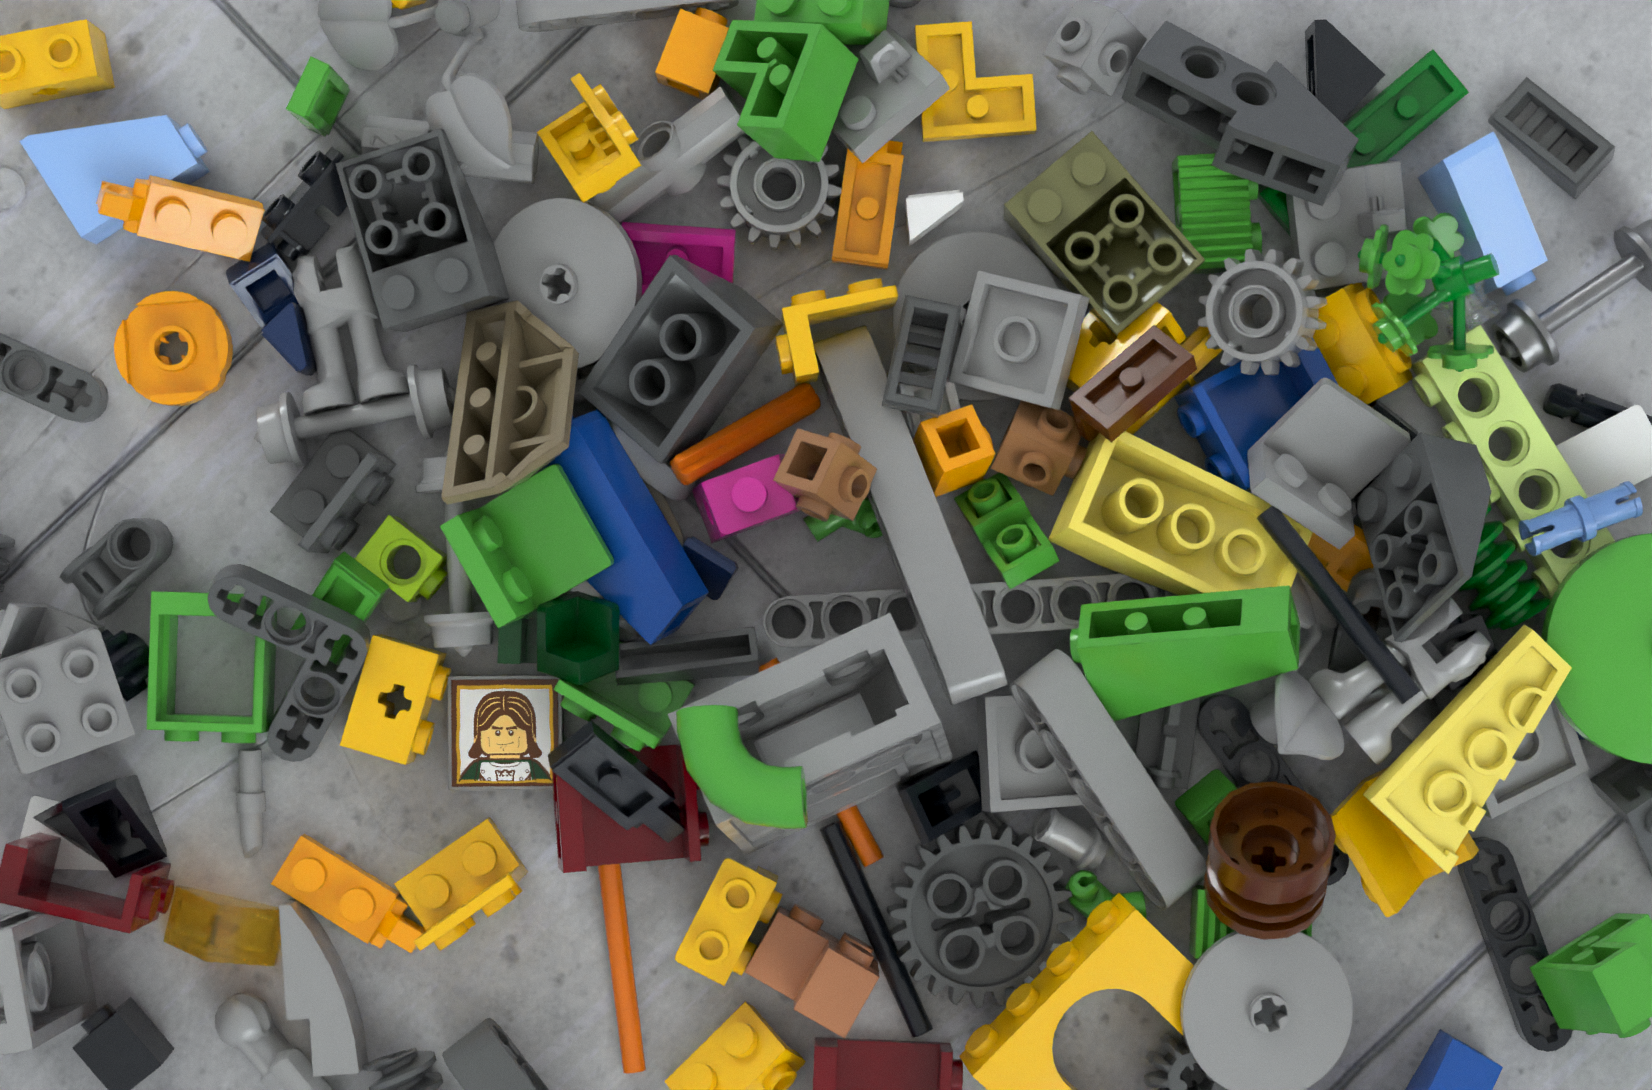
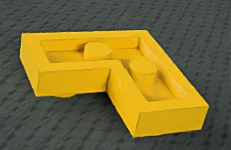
M972 21L915 25L916 51L942 74L950 87L945 94L920 114L922 142L1030 135L1036 133L1033 74L976 78Z

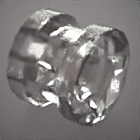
M1485 280L1475 283V293L1465 296L1466 332L1502 312L1498 303L1489 300L1483 290L1486 283ZM1453 301L1441 302L1434 310L1443 312L1447 320L1445 330L1450 339H1453Z

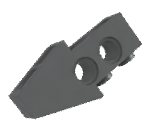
M1168 21L1163 23L1136 56L1122 99L1215 148L1217 152L1211 164L1212 166L1320 206L1324 205L1341 181L1359 141L1281 63L1275 61L1267 73Z

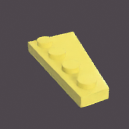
M1523 625L1363 795L1449 875L1459 858L1455 854L1468 831L1474 832L1486 813V810L1482 807L1499 779L1505 781L1516 762L1512 758L1525 735L1535 731L1572 667L1533 629Z

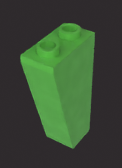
M1290 585L1081 604L1079 628L1072 629L1070 632L1072 659L1074 663H1082L1084 677L1113 721L1297 670L1299 667L1300 621Z

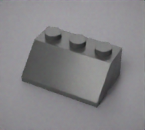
M669 255L578 392L660 464L667 463L677 454L703 440L784 324L741 287L677 255Z

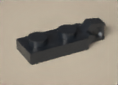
M592 720L548 754L549 766L554 773L624 829L629 830L631 827L637 829L644 823L667 843L685 830L680 817L681 809L673 802L676 799L675 793L668 786L667 782Z

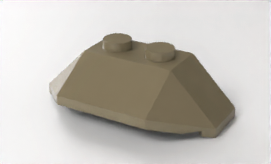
M518 300L467 312L441 499L447 505L500 494L537 474L569 447L579 353L570 343L546 323L534 316Z

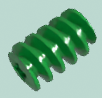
M1488 504L1486 516L1491 511V504ZM1499 520L1484 522L1472 577L1457 590L1458 592L1477 590L1479 594L1470 603L1468 609L1472 612L1488 608L1490 615L1484 621L1488 630L1512 628L1544 610L1551 601L1548 598L1531 600L1540 589V583L1537 579L1531 578L1518 581L1528 569V564L1524 559L1506 561L1516 549V544L1513 540L1509 539L1494 542L1504 528L1503 523Z

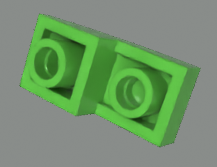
M998 472L988 479L977 482L971 489L954 498L970 528L1009 589L1016 587L1060 561L1053 545L1033 519L1023 498L1006 475Z

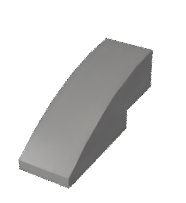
M289 899L279 905L286 1021L309 1019L313 1077L359 1074L363 1070L362 1065L368 1063L364 1026L353 987L341 958L322 925L307 906L296 899Z

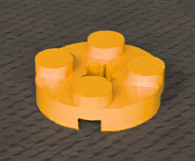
M164 291L142 299L136 304L138 307L130 312L127 320H122L117 329L114 342L116 364L126 382L131 384L136 392L145 398L167 406H185L203 400L210 393L218 391L223 386L232 362L233 344L230 330L215 307L188 293ZM178 333L180 341L188 343V352L186 356L181 355L183 360L180 363L172 365L170 357L160 355L161 342L168 344L169 341L166 337L170 334Z

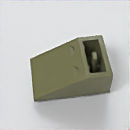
M1093 131L1089 132L1004 204V220L1072 293L1090 298L1087 308L1116 336L1205 262L1201 254Z

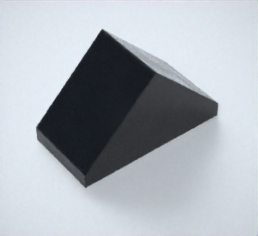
M1326 19L1314 20L1306 29L1307 89L1342 122L1386 74Z
M976 750L896 787L922 845L933 841L983 812L980 763Z

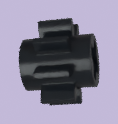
M106 629L101 635L121 694L128 702L148 688L145 679L148 678L149 647L142 638L134 633H126L122 630L113 636Z

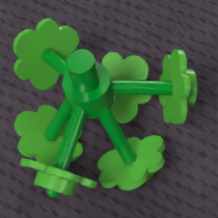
M1440 213L1432 220L1426 216L1418 218L1413 223V231L1403 230L1395 236L1392 249L1387 252L1389 226L1382 224L1380 229H1377L1374 239L1366 238L1362 250L1358 252V258L1360 259L1359 272L1369 274L1367 288H1377L1381 280L1383 268L1385 271H1388L1385 285L1390 293L1384 296L1383 303L1375 302L1371 305L1373 313L1378 318V321L1372 325L1378 336V342L1384 344L1392 352L1400 348L1406 356L1414 355L1418 352L1416 345L1422 343L1424 339L1433 338L1438 333L1437 322L1430 315L1432 309L1441 302L1453 301V345L1430 346L1427 351V357L1430 359H1442V368L1453 369L1457 372L1477 367V359L1488 358V355L1494 353V347L1491 345L1466 343L1465 296L1475 293V283L1499 275V268L1494 255L1490 253L1468 262L1465 261L1462 255L1455 257L1454 251L1459 250L1463 246L1464 237L1457 231L1458 222L1450 213ZM1426 279H1432L1435 290L1426 297H1418L1417 295L1425 288Z

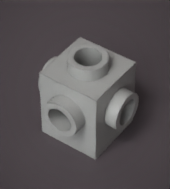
M1076 0L1043 55L1060 70L1056 78L1069 89L1085 95L1088 89L1111 97L1147 38L1117 9L1090 0Z

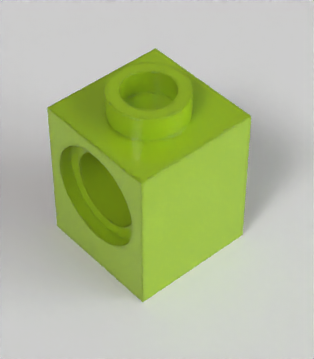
M388 515L355 557L356 561L388 584L389 588L406 602H417L421 596L430 600L448 578V572L443 569L447 564L446 553L398 516ZM406 546L413 547L419 553L421 559L419 571L409 579L402 578L394 568L396 553Z

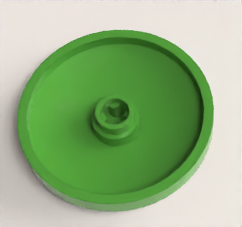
M1652 533L1615 540L1591 552L1566 575L1554 593L1546 611L1541 638L1572 667L1553 699L1568 723L1582 737L1607 753L1634 762L1652 764Z

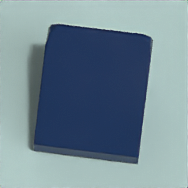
M274 242L271 244L267 243L254 251L250 262L240 260L226 270L229 285L261 328L268 324L289 303L299 304L294 295L293 271Z
M291 302L261 330L263 332L261 335L297 372L306 376H312L317 371L310 336L307 333L306 317L303 308Z
M688 537L683 545V549L709 591L706 596L712 600H718L737 572L738 564L696 537Z

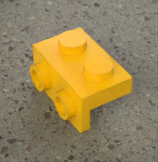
M578 73L570 78L584 102L537 133L584 203L595 195L611 189L618 180L640 167L641 164L629 146L636 142L638 138L621 111H618L601 83L591 89L582 75Z
M1351 283L1325 297L1327 305L1319 308L1318 319L1327 323L1326 328L1315 330L1313 339L1340 387L1368 405L1412 380L1413 376L1409 370L1412 367L1411 358L1406 356L1400 348L1392 352L1384 344L1378 342V336L1372 326L1378 321V318L1373 313L1371 305L1375 302L1381 304V302L1371 289H1365L1362 283Z
M725 858L676 952V962L725 986L732 971L742 976L757 946L748 941L757 921L759 920L768 925L783 895L774 890L778 881V875L760 866L755 871L732 858Z
M744 1002L664 1082L671 1090H787L794 1083L797 1077L796 1072L806 1061L797 1051L785 1044L754 1006Z

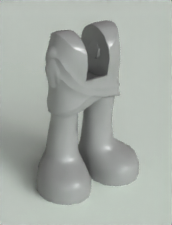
M356 245L336 250L338 274L342 287L326 290L325 279L316 255L299 256L296 268L292 272L294 295L300 307L304 309L307 333L312 338L317 365V383L307 389L302 395L301 402L305 416L357 404L338 329L347 323L358 369L357 386L360 403L410 393L408 380L404 373L391 369L383 354L374 319L379 318V314L374 303L365 264Z
M1451 597L1402 643L1394 641L1393 634L1384 639L1387 643L1386 646L1403 667L1407 664L1409 665L1412 673L1410 677L1421 691L1404 704H1401L1391 691L1377 703L1344 724L1354 740L1377 765L1384 761L1393 751L1392 732L1407 715L1429 698L1431 700L1452 681L1457 682L1470 676L1480 664L1485 662V654L1491 643L1479 631L1475 632L1465 641L1454 645L1451 648L1452 651L1446 656H1443L1429 640L1437 633L1439 635L1443 633L1450 623L1463 613ZM1368 660L1345 673L1325 668L1308 678L1309 683L1339 720H1342L1351 713L1367 696L1384 683Z

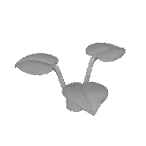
M319 0L318 16L320 17V25L339 55L349 64L361 70L376 71L386 67L394 60L399 47L394 28L436 18L439 27L446 33L455 36H465L463 43L443 74L442 83L446 90L434 93L427 100L426 113L430 130L432 132L444 129L457 160L469 166L485 170H505L516 164L512 152L511 115L499 88L491 80L474 73H466L456 78V74L474 44L483 39V33L480 28L497 18L500 11V0H438V3L432 7L398 17H391V0Z
M1297 571L1291 586V592L1299 617L1300 627L1308 630V638L1299 650V667L1297 670L1279 674L1273 680L1275 690L1253 704L1249 709V715L1259 735L1271 744H1278V754H1299L1321 760H1333L1344 751V738L1340 724L1329 707L1321 702L1320 696L1314 692L1309 682L1297 671L1321 640L1322 630H1333L1337 627V621ZM1387 686V689L1373 691L1356 708L1378 702L1391 692L1390 688ZM1426 699L1397 726L1411 741H1414L1439 715L1440 709L1435 699Z

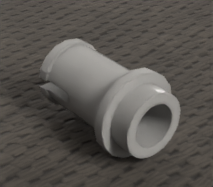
M1055 808L1043 810L1032 829V837L1035 840L1041 841L1069 857L1071 865L1078 870L1085 867L1089 870L1096 868L1104 859L1108 849V842L1102 838V832L1094 826L1086 829L1060 814Z

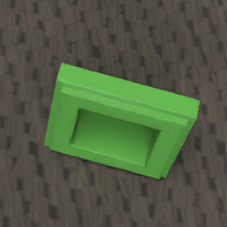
M1219 769L1212 770L1175 801V806L1207 846L1215 808L1230 792L1237 789Z

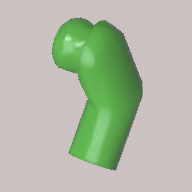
M868 497L862 501L854 521L830 514L828 521H821L809 515L803 518L817 542L841 527L865 534L868 538L883 536Z
M1088 870L1075 872L1071 875L1066 885V888L1072 893V897L1068 899L1070 904L1087 919L1100 903L1107 900L1111 901L1117 895L1112 894L1097 880V876ZM1142 891L1120 893L1146 918V905Z

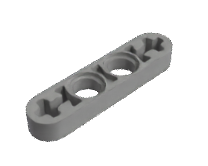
M516 0L519 29L526 32H545L673 17L678 15L680 9L694 14L697 7L715 12L730 9L739 4L738 0Z

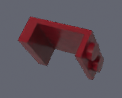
M680 744L660 745L655 749L647 746L642 748L640 752L632 748H626L666 781L675 793L676 799L673 802L681 809L680 817L685 830L669 843L644 823L637 829L631 827L629 830L624 829L551 769L558 868L563 873L587 871L586 867L656 860L684 858L689 862L701 861L700 847L709 846L708 818L706 812H698L697 790H700V788L686 770Z
M39 832L6 843L0 866V903L129 934L158 919L159 913L165 914L171 904L175 887L174 880L168 879L171 863L159 861L132 873L126 899L51 882L61 837Z
M815 1037L813 1090H962L963 1061L961 1059H953L951 1043Z

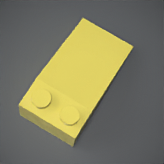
M1126 431L1112 443L1100 433L1089 442L1085 457L1073 479L1048 539L1050 542L1097 565L1177 595L1288 585L1291 588L1297 574L1296 568L1257 520V517L1272 505L1258 496ZM1282 513L1308 545L1313 532Z

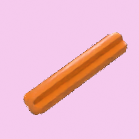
M802 383L677 454L670 461L671 470L682 485H689L811 415L820 408V398L809 383Z

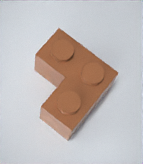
M794 904L791 911L779 905L760 938L744 972L794 1000L795 1011L845 1039L880 977L878 961L874 960L875 957L872 955L874 949L844 932L840 940L820 929L824 920L802 906Z

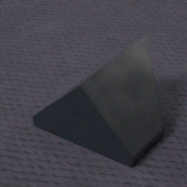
M137 775L109 781L63 800L33 817L102 862L114 878L167 857L165 844Z

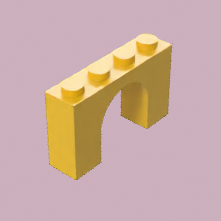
M1118 893L1111 901L1107 900L1100 903L1090 913L1086 926L1071 942H1064L1054 949L1047 959L1046 967L1031 983L1022 984L1013 991L1006 1002V1008L990 1025H982L973 1032L965 1045V1050L959 1057L971 1075L987 1090H1078L1056 1069L1053 1060L1052 1046L1054 1033L1064 1013L1076 1001L1090 993L1104 989H1122L1144 998L1183 1035L1180 1017L1181 999L1186 980L1194 965L1128 900Z

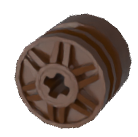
M1272 781L1247 784L1230 792L1215 808L1210 826L1208 857L1203 885L1207 904L1220 922L1239 934L1268 940L1288 938L1307 929L1320 915L1327 890L1336 834L1331 815L1319 800L1296 786Z

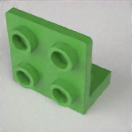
M559 464L548 466L482 507L459 514L440 525L441 530L498 629L535 611L540 604L559 597L614 564L612 554Z
M612 672L582 685H576L559 679L554 690L565 696L560 703L564 709L588 722L599 716L614 725L610 733L612 737L640 752L646 745L655 749L663 741L672 725L668 714L683 707L696 684L689 680L617 685L616 674Z

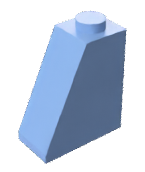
M167 115L33 134L19 141L80 237L96 245L122 229L124 223L123 220L98 213L96 201L102 181L133 188L136 178L148 180L149 175L190 185L210 172L201 159V156L207 153L208 150L189 123L181 127L180 124Z
M1494 131L1443 159L1418 177L1437 213H1450L1456 218L1458 222L1457 231L1464 237V244L1459 251L1465 261L1468 262L1490 253L1494 255L1498 264L1499 275L1478 282L1484 295L1501 287L1504 294L1508 296L1537 279L1532 269L1548 261Z

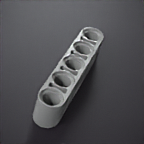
M1055 649L1011 682L1010 691L1016 703L1137 886L1149 901L1159 909L1166 910L1201 882L1206 872L1204 858L1074 661L1063 651Z

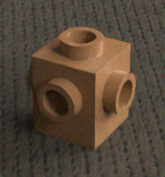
M1020 401L1003 436L991 469L1018 480L1026 486L1054 496L1063 476L1072 480L1075 478L1087 451V448L1078 445L1081 435L1075 417L1068 415L1062 410Z
M797 428L773 481L799 500L795 507L813 518L828 521L830 514L854 521L862 501L869 493L877 468L859 455L861 446L853 440L836 433H829L828 437Z

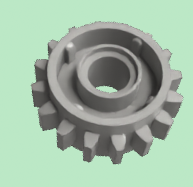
M741 136L738 139V145L741 150L739 156L726 154L723 158L724 164L732 170L731 175L720 176L717 180L718 187L731 191V195L719 201L723 211L735 209L737 212L730 222L731 228L738 230L746 225L750 229L748 236L750 244L754 245L763 236L769 238L770 247L773 251H777L781 240L790 239L795 249L800 248L801 235L807 231L815 238L821 236V229L817 223L819 219L834 220L836 212L827 204V200L838 199L841 196L840 187L828 184V180L839 175L838 164L825 165L823 162L829 153L828 146L826 145L820 162L774 158L756 141L751 143ZM776 174L789 176L796 184L794 194L784 201L770 199L763 191L767 179Z
M1248 249L1245 252V262L1241 263L1235 258L1228 257L1224 260L1227 271L1221 276L1209 275L1207 279L1212 285L1209 295L1200 296L1198 301L1206 306V316L1198 320V326L1208 327L1211 337L1205 343L1208 349L1221 348L1224 351L1220 361L1223 365L1234 366L1241 360V373L1255 375L1261 363V368L1265 375H1278L1279 362L1282 361L1288 367H1297L1300 365L1298 356L1300 351L1303 349L1315 351L1317 345L1311 338L1315 330L1326 328L1327 323L1318 319L1319 308L1327 305V299L1316 297L1313 288L1320 281L1317 276L1310 274L1302 276L1300 274L1304 265L1302 260L1292 257L1283 265V252L1269 249L1263 261L1259 250ZM1266 297L1272 305V317L1264 327L1259 328L1253 321L1252 310L1259 299Z

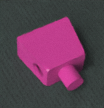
M777 454L700 483L692 490L711 544L800 511L795 507L799 499L773 481L785 454Z

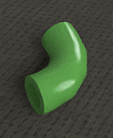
M701 705L682 708L676 711L677 734L686 770L711 804L746 824L782 829L807 828V791L803 766H772L754 758L742 743L738 727V709L736 707Z

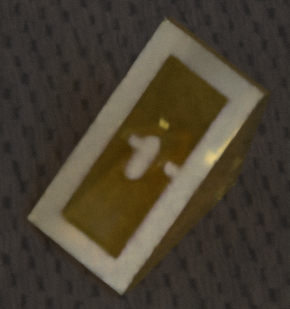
M177 885L163 942L206 962L275 966L281 946L279 907Z

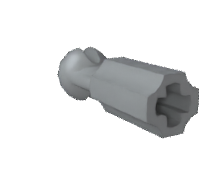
M242 992L232 995L219 1006L215 1015V1028L220 1039L229 1046L242 1051L262 1075L260 1081L267 1090H334L323 1076L313 1077L312 1063L299 1048L293 1049L273 1025L271 1012L264 1000L256 995Z

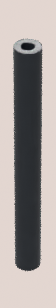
M1271 506L1260 514L1257 520L1401 704H1404L1420 692L1421 689L1282 512Z
M841 821L831 823L820 829L822 837L869 942L874 949L873 951L912 1038L921 1036L933 1029L904 962H901L896 954L898 952L897 946L889 935L888 926Z

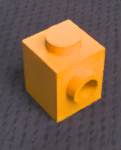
M697 7L694 14L680 9L655 71L658 83L701 100L714 92L722 78L713 71V68L729 27H726L728 19L716 12Z
M972 404L939 415L938 418L933 417L920 422L913 437L914 445L935 497L983 480L996 454L992 439L987 429L981 424Z

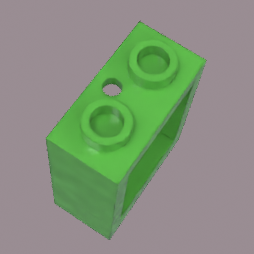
M151 591L146 730H164L165 741H199V731L221 732V742L256 743V733L268 732L274 716L276 645L255 636L252 715L175 713L178 615H216H214L209 607V593ZM229 593L228 599L238 603L244 594ZM263 596L256 614L263 616L270 598ZM276 610L275 613H274V617H275V620H276V621H277V610Z

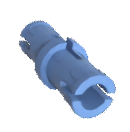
M1629 481L1620 483L1619 486L1585 499L1577 495L1567 499L1562 508L1530 520L1520 521V537L1524 540L1544 532V534L1533 537L1531 539L1532 542L1524 545L1532 556H1537L1543 551L1574 539L1585 542L1596 537L1597 531L1632 517L1641 516L1643 513L1642 501L1638 497L1617 505L1627 501L1629 495L1637 492L1636 488Z

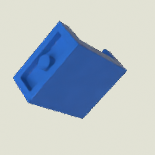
M1318 346L1315 351L1304 349L1298 353L1300 365L1297 367H1288L1282 361L1279 362L1278 375H1265L1261 368V363L1255 375L1241 373L1240 361L1234 366L1228 367L1174 397L1179 406L1177 416L1181 426L1190 437H1196L1207 457L1204 460L1207 472L1243 490L1250 488L1247 451L1320 379L1328 378L1338 385Z

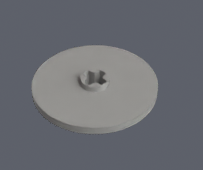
M553 198L536 202L518 212L504 226L494 242L510 299L489 305V307L518 300L534 316L546 323L579 353L577 369L596 364L642 296V275L635 247L624 228L609 213L592 203H583L581 200L572 198ZM557 275H565L564 280L571 284L569 294H561L562 288L555 284Z
M971 231L950 235L923 250L911 262L901 277L897 287L898 299L892 308L894 337L896 340L905 295L961 306L949 368L952 370L964 325L963 321L967 314L963 307L970 302L978 270L1057 289V286L1044 263L1030 249L1014 239L984 231ZM914 324L910 326V332L943 338L944 335L942 330ZM908 343L905 349L908 352L939 358L940 350ZM906 364L914 374L934 370ZM954 383L958 400L983 402L1006 397Z
M1234 931L1211 945L1192 968L1182 993L1180 1008L1181 1027L1186 1045L1194 1060L1211 1079L1225 1089L1305 1090L1322 1079L1342 1055L1353 1023V998L1348 979L1339 962L1328 949L1309 935L1299 932L1288 938L1263 940ZM1266 998L1275 1006H1280V1010L1272 1013L1273 1023L1266 1025L1261 1019L1254 1017L1255 1013L1262 1010L1261 1001Z

